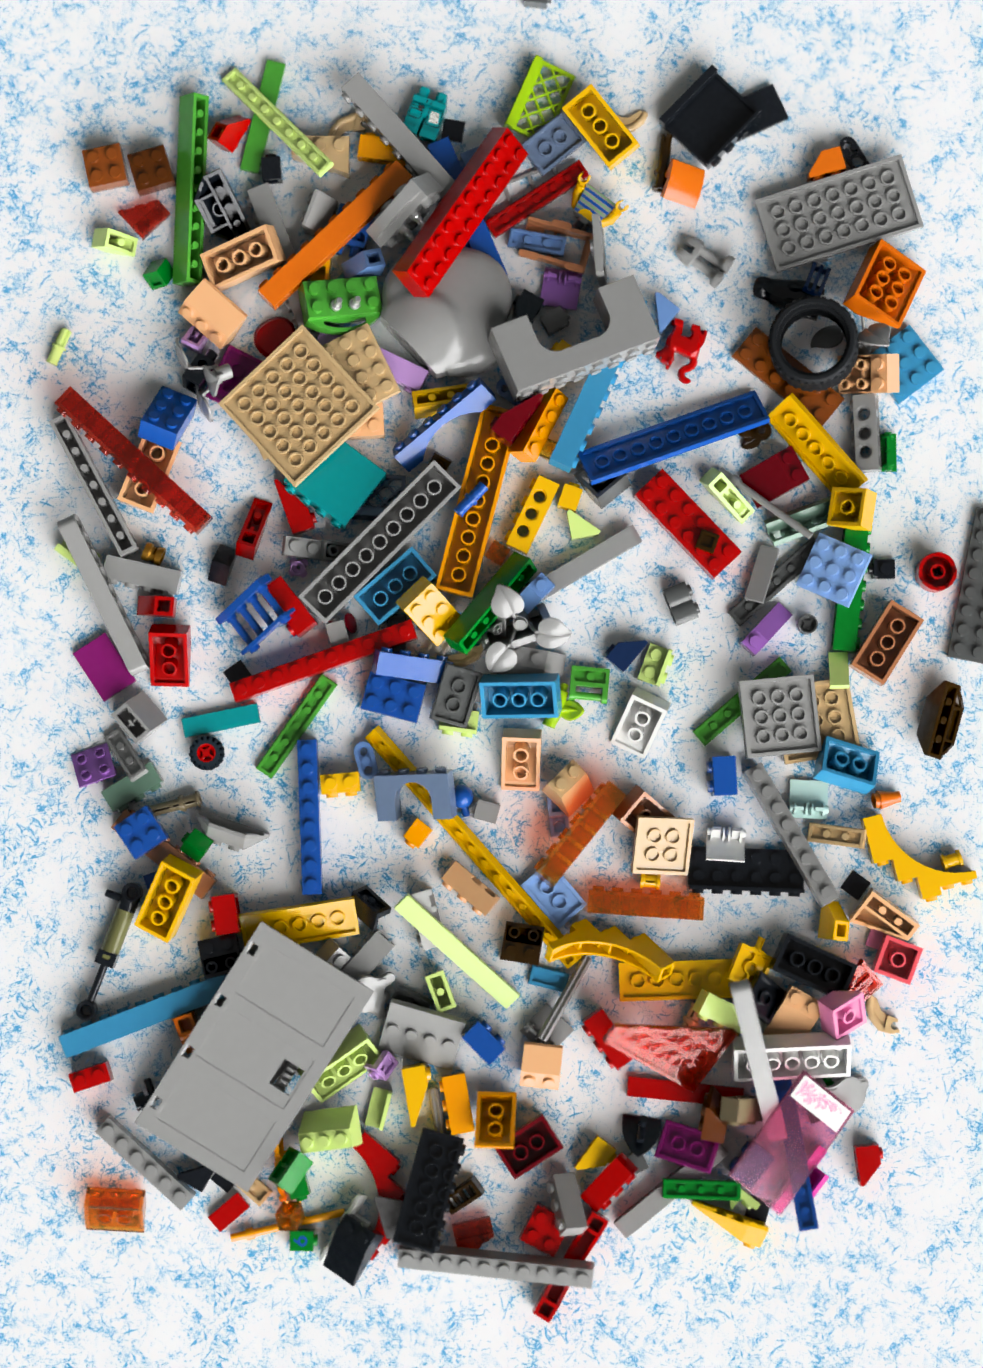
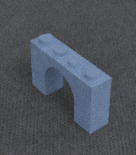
M427 767L417 768L416 771H409V768H401L396 772H391V769H382L373 776L378 821H397L402 817L400 792L403 785L409 782L421 784L429 792L432 802L433 820L452 819L457 815L453 769L436 767L435 770H428Z

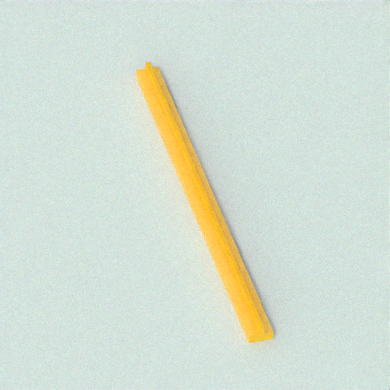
M379 725L365 737L394 772L401 768H409V771H416L417 768ZM405 783L433 815L431 796L427 789L418 783ZM458 815L452 819H436L529 925L545 927L543 941L546 945L564 936ZM568 956L559 960L569 969L582 956Z

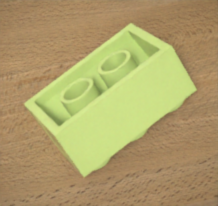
M357 1105L305 1111L298 1132L301 1153L352 1148L363 1144Z

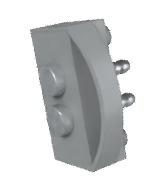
M429 172L412 178L407 184L401 185L394 192V199L388 200L381 207L380 211L382 213L368 227L366 232L380 248L386 245L392 248L397 242L401 244L407 237L412 242L416 236L411 231L418 225L421 228L424 226L426 221L423 218L430 212L428 207L431 204L433 206L442 199L439 194L443 188Z

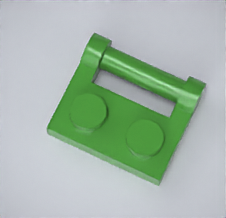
M572 665L568 700L582 699L600 701L602 704H607L610 669ZM576 686L602 689V693L577 692Z

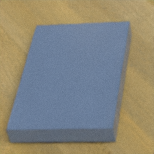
M562 111L521 145L528 153L527 158L543 177L587 140L564 111Z

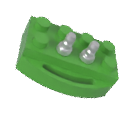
M376 276L303 281L298 288L304 326L320 333L344 335L366 323L371 326L381 315L382 304ZM365 321L360 325L339 328L325 325Z

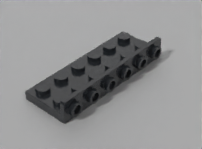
M691 846L688 889H692V893H704V889L711 890L713 894H723V890H731L730 894L742 895V891H750V895H761V892H769V896H781V892H788V896L800 897V893H805L804 879L787 850L745 848L744 863L706 860V847Z
M422 1128L392 1243L428 1252L430 1255H433L435 1251H439L441 1240L438 1239L439 1233L444 1231L446 1221L443 1220L444 1214L449 1212L451 1202L448 1201L449 1195L454 1193L456 1183L453 1182L454 1176L459 1174L461 1164L458 1163L459 1157L464 1155L466 1145L463 1144V1138Z

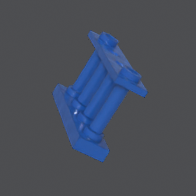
M268 573L256 579L215 618L219 625L226 621L231 623L247 644V647L240 652L242 655L248 652L252 654L260 648L259 644L280 624L284 625L291 620L290 615L295 611L293 607L284 612L269 592L267 584L272 578ZM256 594H262L278 615L275 621H273L257 600L258 596ZM247 603L252 604L268 627L264 631L247 610ZM236 613H241L258 637L252 640L237 620Z

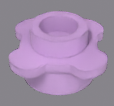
M291 558L289 575L306 577L308 560Z

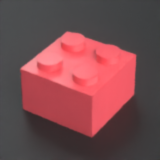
M884 934L870 970L910 985L923 948Z

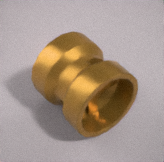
M147 542L141 559L152 561L154 565L160 566L164 559L166 548L155 547L153 543Z

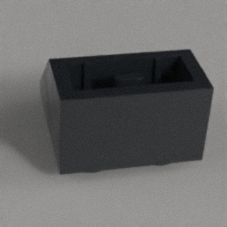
M232 933L197 941L205 980L228 975L241 954L238 936Z

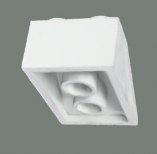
M636 687L610 743L645 759L671 703Z

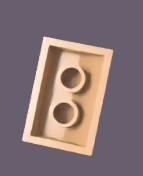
M206 278L184 300L178 311L181 316L220 350L233 341L248 316Z

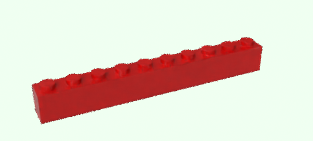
M410 619L229 683L235 702L240 703L374 655L375 649L381 650V647L395 648L415 641L418 637Z

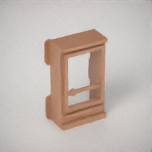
M529 216L526 230L540 233L548 230L554 232V235L559 233L584 240V248L579 264L552 258V255L547 254L545 256L520 248L518 256L584 274L591 251L590 239H593V234L574 229L571 223L558 219L549 222Z

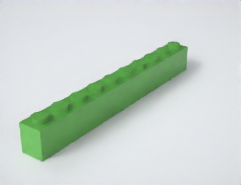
M195 92L180 96L172 284L185 287L198 285L202 281L203 264L200 254L203 253L204 219L194 198L202 177L206 175L209 96Z

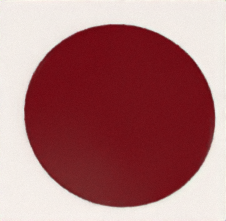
M347 613L345 615V625L349 632L355 633L357 630L356 620L351 613Z

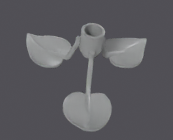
M861 316L862 332L858 333V355H868L872 350L871 345L889 347V326L885 323H875L867 329L865 317ZM826 326L813 336L810 346L811 348H833L842 342L845 335L841 332L839 326Z
M178 337L175 339L176 356L184 371L186 369L203 370L208 388L202 393L197 391V402L203 415L209 422H213L210 407L205 399L206 394L210 391L211 395L215 397L219 385L223 381L233 378L232 369L228 363L218 367L216 364L212 366H191L179 345Z
M498 584L491 601L492 611L500 618H508L512 615L514 628L507 646L501 641H496L488 647L485 656L486 667L491 672H505L511 670L516 665L517 653L510 646L517 630L523 631L529 626L534 633L538 634L537 643L548 649L564 644L570 638L572 631L559 619L553 617L541 620L537 630L532 625V622L528 621L527 613L523 611L524 601L522 597L512 588Z

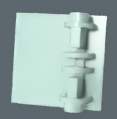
M790 779L789 811L794 818L827 820V814L829 813V783L815 780Z

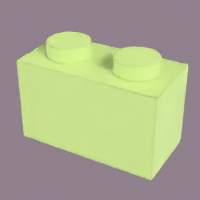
M444 970L426 975L425 979L437 1011L444 1012L457 1007Z

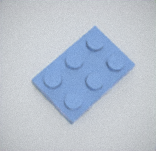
M550 860L520 885L557 929L561 928L587 905Z

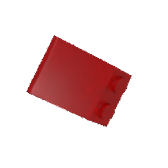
M152 624L148 632L151 686L189 687L191 660L190 625Z

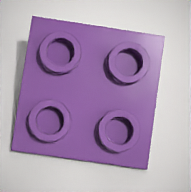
M545 267L540 298L544 299L543 305L561 306L564 309L577 310L583 273Z
M107 742L71 755L79 788L87 787V785L93 783L97 784L99 781L102 782L110 777L114 778L117 774Z

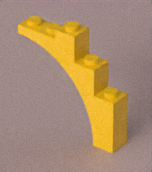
M882 814L860 819L862 828L867 830L866 844L871 863H877V866L889 864L888 860H890L895 880L901 881L902 884L913 882L912 878H915L920 899H925L926 902L937 900V896L942 895L940 887L943 890L954 888L956 883L961 882V885L973 883L972 879L977 878L976 871L974 870L954 873L943 872L926 867L909 857L889 834Z
M586 918L579 922H574L570 927V932L562 938L551 941L546 947L547 950L544 957L549 963L574 955L609 957L638 968L656 982L671 976L675 961L645 933L629 939L616 926L600 932Z

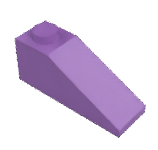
M778 602L739 644L754 657L790 619L792 614Z

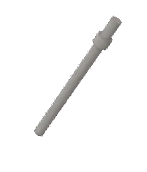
M722 467L719 469L735 488L740 489L806 538L810 539L813 533L743 483L737 475H732Z

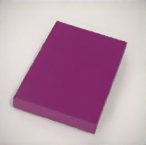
M228 345L218 366L228 363L232 369L233 378L225 380L219 385L215 397L209 391L206 394V398L219 403L263 361Z
M103 633L73 653L104 702L137 681L129 673L122 657L106 633Z
M666 1119L654 1156L710 1174L720 1143L701 1140L702 1132L698 1131L697 1128Z

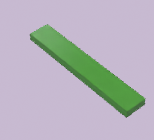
M267 60L259 91L276 106L286 64ZM255 114L253 115L240 170L259 174L261 157L264 156L270 128Z
M778 657L753 680L786 677L792 670ZM736 693L692 731L704 746L741 716L739 693Z
M320 675L256 768L271 779L274 777L297 744V740L302 737L338 684L325 675Z

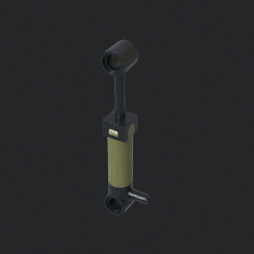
M138 883L126 884L122 889V894L109 889L105 892L106 897L119 902L102 946L98 950L94 961L99 963L100 967L88 998L80 1002L76 1007V1014L82 1020L92 1019L98 1012L97 1004L94 1001L107 968H115L121 947L139 901L143 896V888ZM130 887H134L137 890V895L134 898L128 895ZM84 1005H89L91 1007L92 1011L90 1015H85L83 1013L82 1009Z

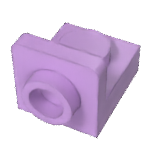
M383 1050L374 1065L366 1063L364 1067L372 1079L387 1081L399 1062L389 1051Z

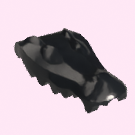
M759 276L753 286L754 297L766 300L769 304L779 309H784L785 305L795 299L797 301L801 297H815L802 291L806 282L803 280L771 279ZM810 282L809 285H808V288H810V289L812 288V285H813L812 282ZM817 285L815 291H818L820 286ZM807 316L803 318L817 321L818 316Z

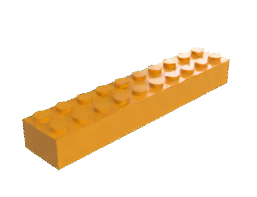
M490 405L480 413L457 505L465 498L464 495L469 493L479 481L489 490L477 501L478 504L476 506L473 505L463 517H460L456 512L454 513L435 586L438 591L473 600L510 456V448L491 436L490 424L496 416L499 418L502 413L509 409Z

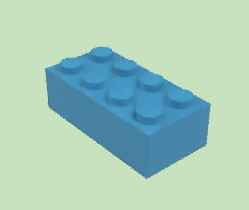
M411 547L354 595V598L380 627L401 609L396 604V601L422 576L432 583L437 578V575L416 550Z
M559 673L483 674L479 682L483 719L558 718L561 713L562 701Z

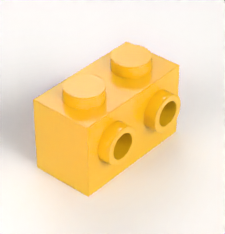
M359 772L320 775L321 793L326 795V798L338 797V793H345L346 796H355L357 792L361 791Z

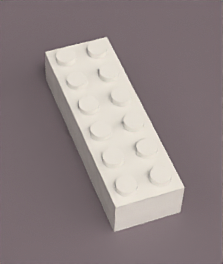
M826 1032L762 1035L773 1080L803 1079L805 1075L808 1078L850 1076L851 1042L849 1033L838 1040H835ZM742 1036L732 1037V1073L734 1082L753 1081Z

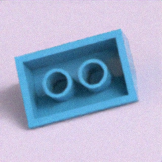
M826 736L822 744V751L819 752L815 762L813 779L867 795L876 786L880 752Z

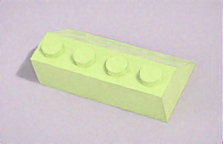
M360 1024L348 1032L311 1091L321 1103L366 1073L365 1064L374 1065L381 1054ZM298 1068L297 1072L299 1073L300 1077L303 1074L304 1070Z

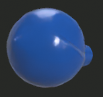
M458 784L455 787L456 807L461 808L462 816L466 817L470 815L468 806L472 804L474 794L468 786Z

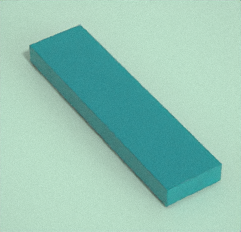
M257 703L181 719L185 738L261 722Z

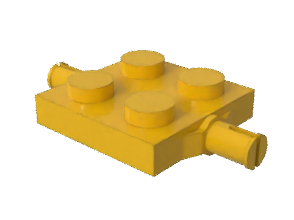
M758 936L754 947L739 942L725 978L732 982L748 979L751 984L757 971H762L765 975H768L770 970L768 967L773 957L767 955L762 950L766 939Z

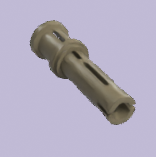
M195 791L194 794L179 795L177 799L149 807L155 816L177 810L185 812L189 808L197 806L200 808L203 805L199 791Z

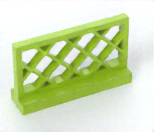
M535 55L532 59L503 127H508L509 130L516 131L528 138L535 134V128L545 126L551 121L545 122L542 111L551 109L553 118L560 113L576 77L542 60L543 58ZM543 66L550 69L551 77L543 79L541 75ZM565 76L569 78L567 86L560 88L557 77ZM554 79L557 89L548 92L544 82ZM541 83L545 93L535 96L533 87ZM558 92L561 100L553 105L549 95ZM546 96L549 106L540 109L537 99ZM534 100L537 111L528 113L525 105L527 102ZM538 113L542 123L532 126L529 116ZM526 117L530 128L523 130L517 127L518 121Z

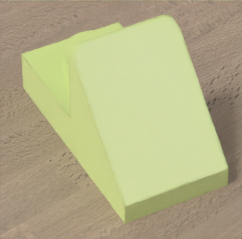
M741 1188V1204L749 1210L751 1208L757 1210L761 1205L760 1202ZM729 1201L730 1210L735 1207L738 1201Z

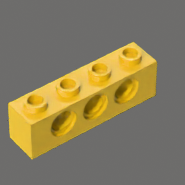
M541 475L537 479L533 478L529 486L532 490L529 496H524L521 503L523 509L521 513L517 512L512 523H515L513 530H508L504 538L507 541L506 546L527 555L560 484ZM542 493L545 499L542 502H537L534 499V495ZM528 510H534L536 517L528 519L525 513ZM518 528H527L528 534L520 536L517 533Z

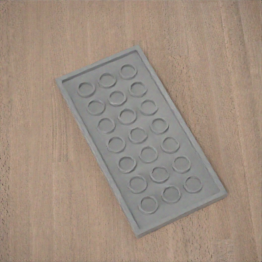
M901 154L754 201L777 273L876 243L880 239L885 240L924 227Z

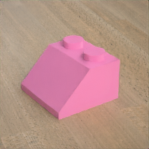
M832 991L818 1000L821 1028L835 1040L842 1038L866 1023L864 997L861 991Z

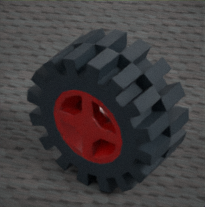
M212 736L198 737L197 740L192 742L193 744L189 748V756L195 767L206 771L214 770L223 762L225 757L224 747L218 739Z

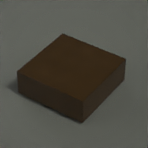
M701 529L695 548L713 554L720 535Z

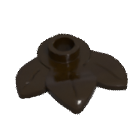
M767 423L739 433L738 435L744 437L742 448L754 449L758 447L761 441L767 440L771 436L772 428ZM764 427L765 432L760 434L759 429Z

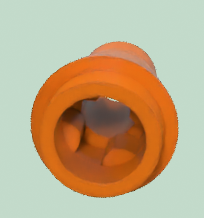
M876 791L871 794V802L874 808L880 810L901 802V794L899 791Z

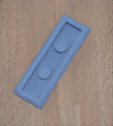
M511 227L507 247L563 257L567 237Z

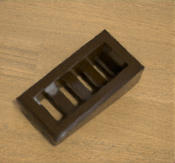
M475 1176L470 1177L456 1187L453 1194L450 1193L449 1198L452 1197L458 1205L455 1207L451 1202L449 1209L451 1215L482 1196L485 1192ZM464 1188H465V1190L468 1192V1194L470 1195L469 1198L467 1197V1195H466L465 1192L463 1191ZM457 1193L461 1196L463 1202L457 1197Z

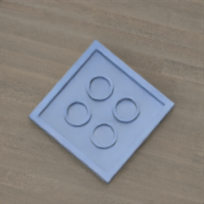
M819 532L796 585L849 608L873 555Z

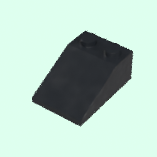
M345 1214L335 1230L323 1266L350 1285L355 1286L384 1235L357 1216Z

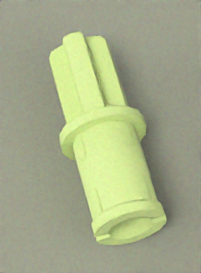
M61 328L55 343L51 344L53 347L46 359L48 363L55 366L58 365L63 351H66L65 346L71 335L70 330Z

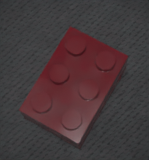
M543 1113L515 1130L514 1149L495 1148L515 1180L562 1150L564 1146Z

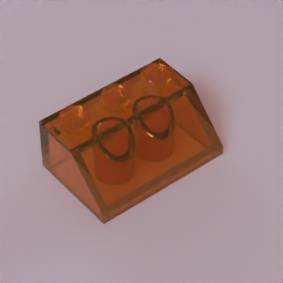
M87 1187L84 1202L86 1230L144 1233L146 1191L139 1189Z

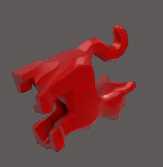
M675 318L671 323L674 328L666 339L665 347L657 351L655 357L659 359L660 363L666 365L667 370L674 361V353L688 358L690 363L681 366L677 376L679 381L689 384L691 380L685 376V373L695 369L700 348L705 342L708 331H702L700 326L692 324L690 328L691 336H685L682 334L683 320Z

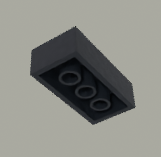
M783 933L768 968L827 995L832 991H847L858 965L789 933Z

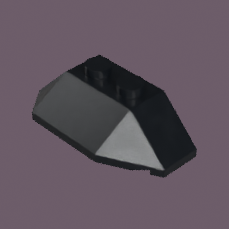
M218 168L204 175L194 201L210 233L230 241L251 231L252 229L222 170Z

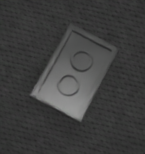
M445 662L429 718L467 729L483 673Z

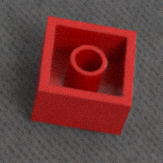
M238 893L211 897L208 905L210 913L213 912L214 920H211L212 931L216 932V936L241 932Z
M536 1202L519 1235V1240L554 1258L565 1236L560 1237L559 1230L556 1229L554 1212L547 1206Z

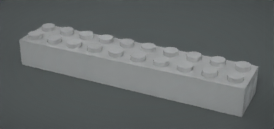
M433 460L298 598L326 624L461 489V486Z

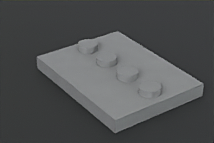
M592 214L593 239H590V250L595 263L598 283L602 287L607 285L604 230L600 214Z
M392 998L378 1049L452 1070L467 1019Z

